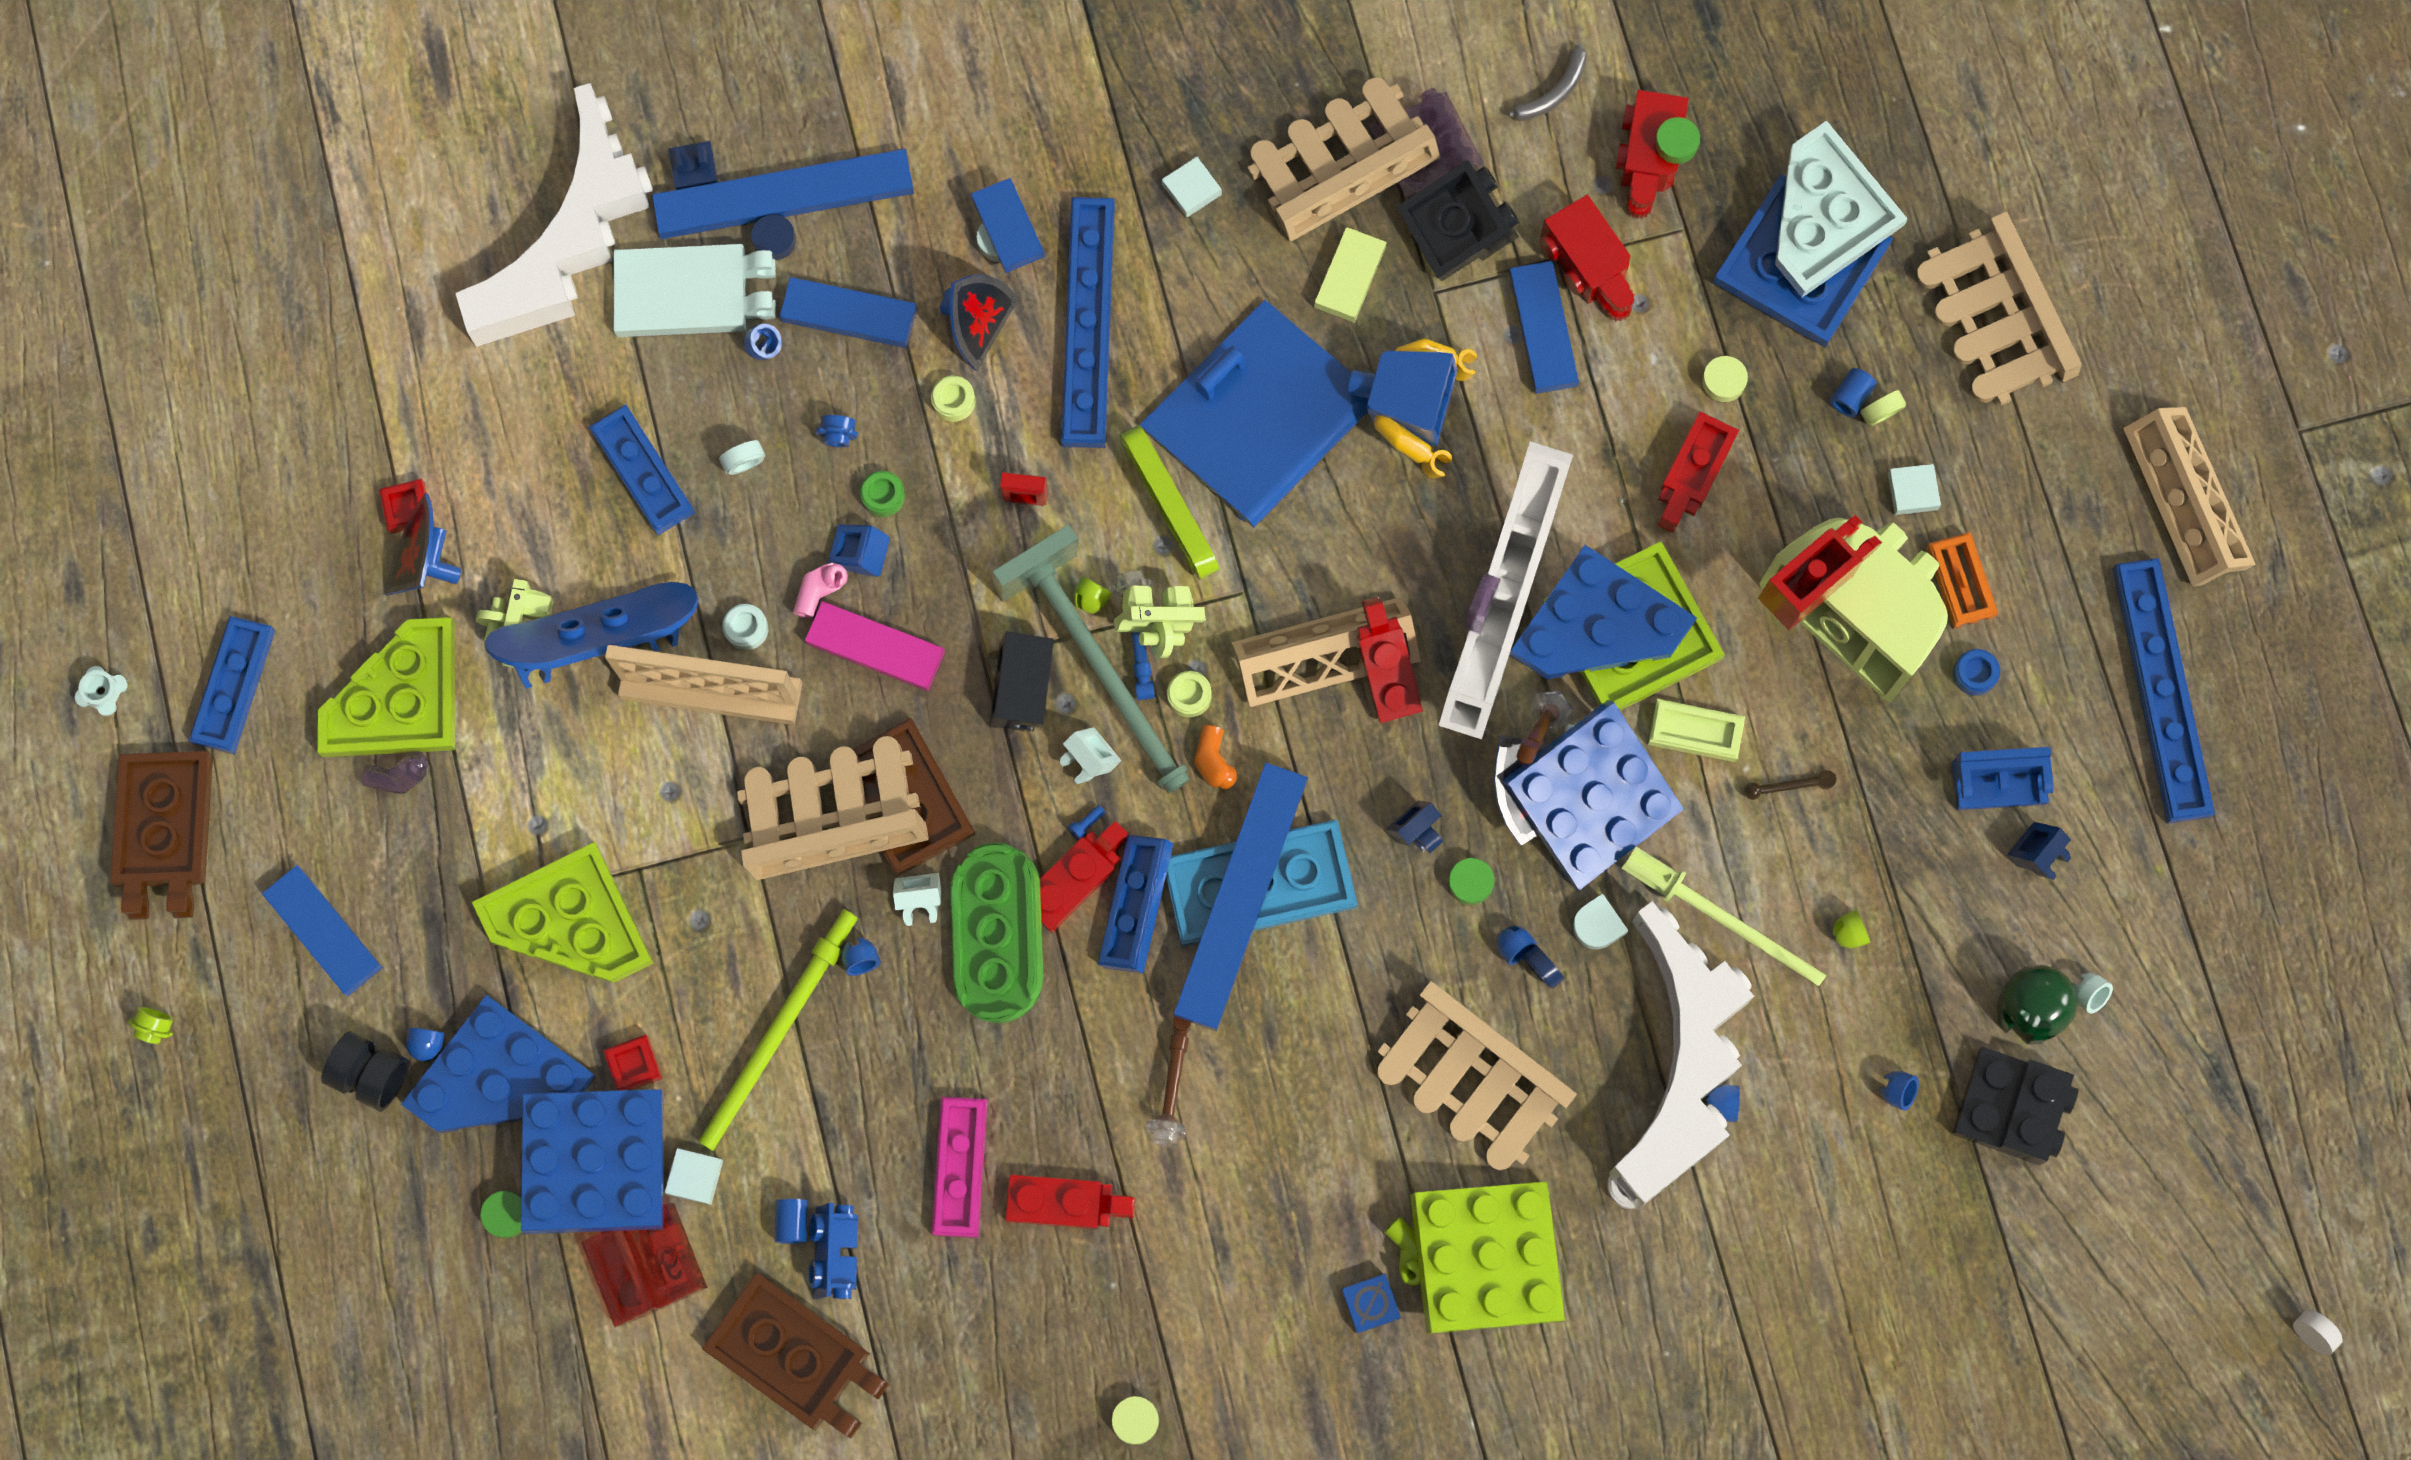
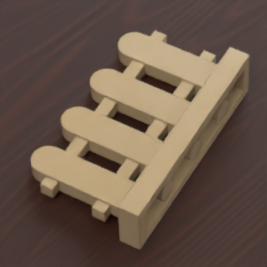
M1371 78L1363 85L1362 90L1365 102L1352 108L1345 99H1334L1325 108L1328 120L1326 124L1314 129L1309 121L1299 119L1289 126L1288 135L1291 143L1277 150L1275 145L1268 140H1261L1253 145L1251 157L1254 164L1248 167L1249 172L1254 180L1262 176L1274 196L1268 199L1273 211L1277 212L1282 228L1290 242L1440 159L1435 136L1428 125H1423L1419 116L1410 120L1398 100L1403 97V93L1398 84L1389 87L1382 78ZM1372 114L1376 116L1386 134L1375 140H1372L1361 123V120ZM1334 135L1338 136L1349 153L1336 162L1323 143ZM1297 156L1301 157L1311 173V176L1300 182H1297L1286 162Z
M2007 211L1991 218L1989 233L1982 236L1980 230L1976 229L1969 233L1970 241L1942 254L1938 247L1927 252L1929 260L1919 266L1917 279L1921 286L1928 289L1942 285L1948 296L1937 304L1935 316L1937 321L1943 326H1953L1961 323L1966 335L1960 337L1955 342L1953 353L1955 359L1962 364H1971L1979 361L1984 371L1983 374L1976 377L1973 381L1972 394L1976 400L1990 402L1997 399L2000 406L2011 402L2009 393L2039 380L2042 388L2052 384L2053 379L2051 375L2056 372L2062 383L2079 376L2082 363ZM2001 258L2007 268V271L2000 273L1995 261ZM1984 267L1989 279L1959 292L1954 279ZM2019 296L2026 309L2021 311L2018 310L2014 298ZM2002 304L2007 317L1977 329L1972 317ZM2039 334L2045 346L2037 349L2032 338ZM2020 342L2026 355L1996 368L1990 355Z
M884 736L879 738L873 746L874 759L860 762L857 754L851 748L843 746L837 748L831 754V769L817 772L814 764L806 757L793 759L787 767L788 779L774 782L772 775L765 768L755 767L749 770L744 779L745 789L737 791L739 803L741 805L748 804L751 832L743 833L744 844L747 847H752L741 850L743 867L756 880H761L929 840L925 821L915 809L912 810V808L920 807L918 795L916 793L909 794L905 766L913 764L910 751L902 752V748L896 739ZM876 773L881 801L866 804L862 776ZM833 783L837 811L823 814L819 787ZM790 794L794 822L780 825L776 797ZM882 815H883V817H879V818H875V819L869 820L870 818H874V817H878V816H882Z
M1430 981L1420 994L1428 1002L1421 1011L1414 1006L1408 1011L1406 1015L1413 1021L1392 1048L1384 1043L1378 1050V1053L1385 1057L1378 1066L1380 1080L1388 1085H1396L1408 1075L1421 1085L1414 1095V1104L1419 1111L1433 1113L1444 1103L1457 1113L1450 1124V1131L1455 1139L1462 1142L1470 1141L1480 1131L1493 1141V1144L1487 1151V1161L1492 1168L1496 1170L1507 1169L1515 1160L1523 1165L1530 1157L1523 1149L1544 1122L1551 1128L1559 1118L1552 1114V1111L1558 1104L1567 1108L1577 1096V1093L1434 982ZM1449 1019L1464 1029L1457 1039L1443 1029ZM1437 1038L1449 1049L1427 1076L1414 1065L1432 1041ZM1485 1047L1500 1057L1493 1067L1479 1057ZM1473 1066L1486 1077L1467 1102L1463 1104L1450 1093L1469 1068ZM1522 1075L1536 1085V1088L1530 1095L1515 1085ZM1507 1094H1509L1522 1106L1500 1133L1487 1123V1120Z

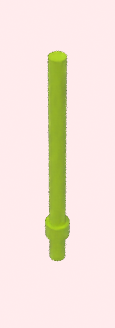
M843 909L825 939L820 937L810 952L814 955L698 1140L705 1147L714 1151L828 966L834 967L842 954L840 947L858 920V917Z

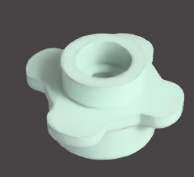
M93 666L82 677L79 683V690L75 693V701L81 707L91 706L98 709L101 715L110 716L117 710L116 701L120 693L126 691L128 687L127 680L122 675L112 676L100 666ZM104 687L105 692L99 695L98 689Z

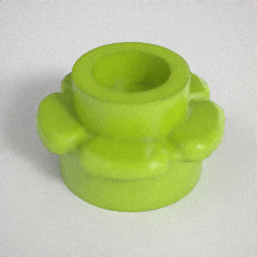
M138 1007L135 1017L128 1020L131 1027L135 1029L133 1036L142 1041L160 1044L162 1038H168L173 1035V1031L170 1028L174 1018L162 1011L148 1007Z

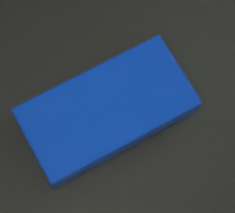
M1011 178L971 193L974 206L1005 273L1045 257L1041 243Z

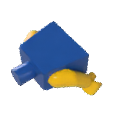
M1423 338L1400 346L1395 351L1383 352L1376 373L1354 369L1350 377L1348 393L1351 396L1369 399L1367 410L1371 421L1375 425V429L1395 449L1416 463H1422V470L1426 476L1432 479L1445 476V473L1435 467V458L1447 464L1452 462V456L1445 450L1432 452L1430 445H1438L1455 379L1465 381L1476 373L1474 370L1465 368L1462 362L1472 363L1477 359V355L1471 349H1465L1456 354L1455 349Z

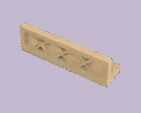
M2186 407L2158 408L2124 427L2125 434L2192 586H2202L2227 572L2244 571L2256 565Z
M1399 597L1384 601L1383 605L1387 619L1396 617L1399 625L1402 627L1411 664L1421 662L1412 616L1403 598ZM1363 607L1232 642L1249 706L1253 707L1365 677L1366 672L1362 658L1358 664L1348 667L1337 662L1345 649L1355 646L1359 648L1356 637L1359 636L1357 627L1367 625ZM1314 658L1323 663L1315 676L1303 678L1294 673L1303 660ZM1270 669L1280 675L1273 687L1255 691L1251 674Z

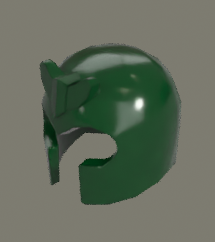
M2046 965L2024 967L2009 979L2000 992L1996 1006L1998 1021L2005 1033L2014 1026L2015 1022L2024 1034L2033 1035L2028 1040V1045L2044 1043L2063 1032L2075 1018L2078 1006L2077 993L2069 978L2056 968Z

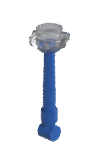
M1129 571L1118 574V582L1109 585L1112 593H1117L1123 598V592L1129 587L1149 586L1152 588L1154 581L1152 579H1145L1142 571ZM1131 632L1135 661L1133 665L1134 679H1137V683H1135L1137 701L1154 699L1153 681H1150V677H1152L1151 664L1148 663L1146 645H1140L1139 643L1141 632Z

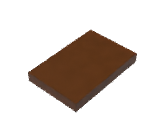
M912 718L852 749L857 754L860 762L874 759L873 746L875 742L881 737L890 736L900 744L902 752L909 750L912 754L913 764L905 766L909 794L916 793L920 803V807L912 808V810L915 809L925 821L929 840L883 851L896 877L976 835ZM877 774L862 776L866 804L881 801ZM882 815V816H878V817H874V818H870L869 820L875 819V818H879V817H883V815Z

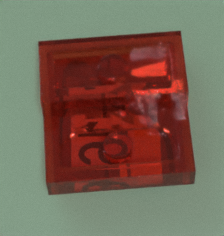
M674 1203L663 1205V1229L602 1231L581 1242L614 1327H620L708 1288Z

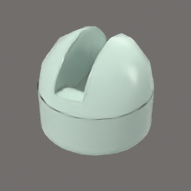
M2084 973L2079 976L2082 980L2080 985L2076 983L2072 985L2077 993L2078 1005L2088 1013H2095L2107 1003L2112 994L2113 986L2099 975Z

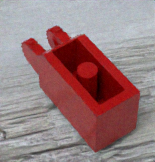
M1637 90L1634 105H1625L1621 130L1629 131L1627 144H1619L1615 169L1623 170L1621 186L1629 187L1626 206H1628L1627 210L1629 215H1632V218L1643 219V217H1647L1651 213L1656 192H1664L1673 186L1679 164L1664 160L1656 150L1655 140L1659 127L1666 120L1676 117L1686 119L1688 97Z
M1587 194L1544 220L1540 244L1547 257L1552 261L1557 259L1565 271L1564 279L1575 295L1581 294L1587 304L1596 300L1603 311L1608 313L1607 316H1610L1611 320L1614 319L1615 322L1617 320L1621 322V320H1626V317H1629L1635 301V294L1632 293L1633 290H1630V285L1625 279L1631 255Z
M1856 515L1851 517L1836 531L1830 528L1770 578L1759 595L1758 599L1788 631L1851 579L1862 562L1882 544L1875 535L1865 540L1856 551L1852 549L1845 540L1852 537L1863 523Z

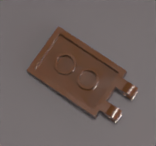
M209 751L119 754L110 883L115 887H123L121 912L129 914L128 919L130 920L148 919L150 906L147 886H168L166 911L173 912L174 918H193L194 898L192 885H205L213 767V756Z
M759 1273L754 1275L702 1348L710 1356L811 1429L816 1431L821 1422L825 1420L851 1439L862 1423L835 1404L850 1381L878 1400L890 1385L862 1365L870 1354L868 1351Z

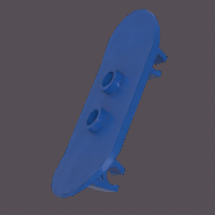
M657 583L611 599L536 620L501 627L491 632L485 639V651L495 660L513 666L524 687L527 689L532 687L528 680L531 671L535 669L540 670V678L544 683H548L551 680V669L604 655L608 645L628 648L647 642L651 649L656 652L660 651L659 646L656 644V639L666 636V640L671 647L677 646L679 628L695 613L699 602L698 595L694 588L685 583Z

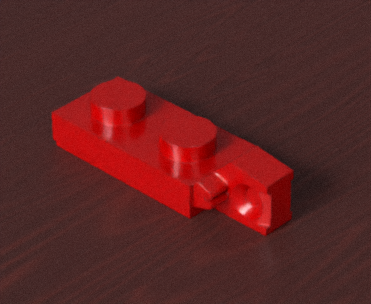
M1701 411L1699 412L1662 485V492L1658 500L1668 505L1661 516L1658 524L1659 527L1674 534L1684 512L1695 516L1698 508L1701 509L1739 433V429Z
M1379 597L1361 601L1367 625L1357 627L1359 636L1356 637L1378 721L1381 724L1423 712L1405 637L1396 617L1387 619L1383 602L1380 601Z
M1116 821L1099 837L1093 831L1086 835L1085 838L1082 837L1040 878L1041 923L1051 934L1115 872L1114 867L1121 861V858L1115 852L1126 842L1129 834Z
M1010 1175L1006 1222L1085 1229L1109 1227L1110 1217L1134 1218L1135 1197L1112 1195L1113 1186L1102 1184L1099 1181Z

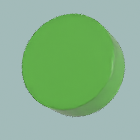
M1681 117L1668 119L1658 129L1655 140L1656 150L1667 162L1674 164L1685 163L1695 156L1700 144V133L1696 125L1688 119Z
M877 471L864 479L860 488V496L864 507L869 513L878 517H888L897 513L903 506L905 490L901 480L895 474L888 471Z
M1476 858L1461 860L1453 867L1449 876L1451 894L1457 901L1466 905H1477L1484 902L1490 896L1494 887L1492 869L1487 863Z
M499 1191L489 1196L481 1209V1222L484 1228L490 1234L499 1238L508 1239L521 1233V1197L510 1191Z

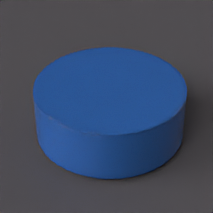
M1982 649L1966 651L1959 657L1953 667V679L1956 686L1968 695L1979 696L1986 694L1995 686L2000 677V666L1997 659L1991 653Z

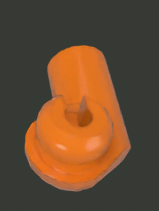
M1203 725L1194 758L1195 767L1208 785L1214 788L1229 789L1236 782L1237 772L1233 766H1228L1219 754L1224 730L1212 725Z

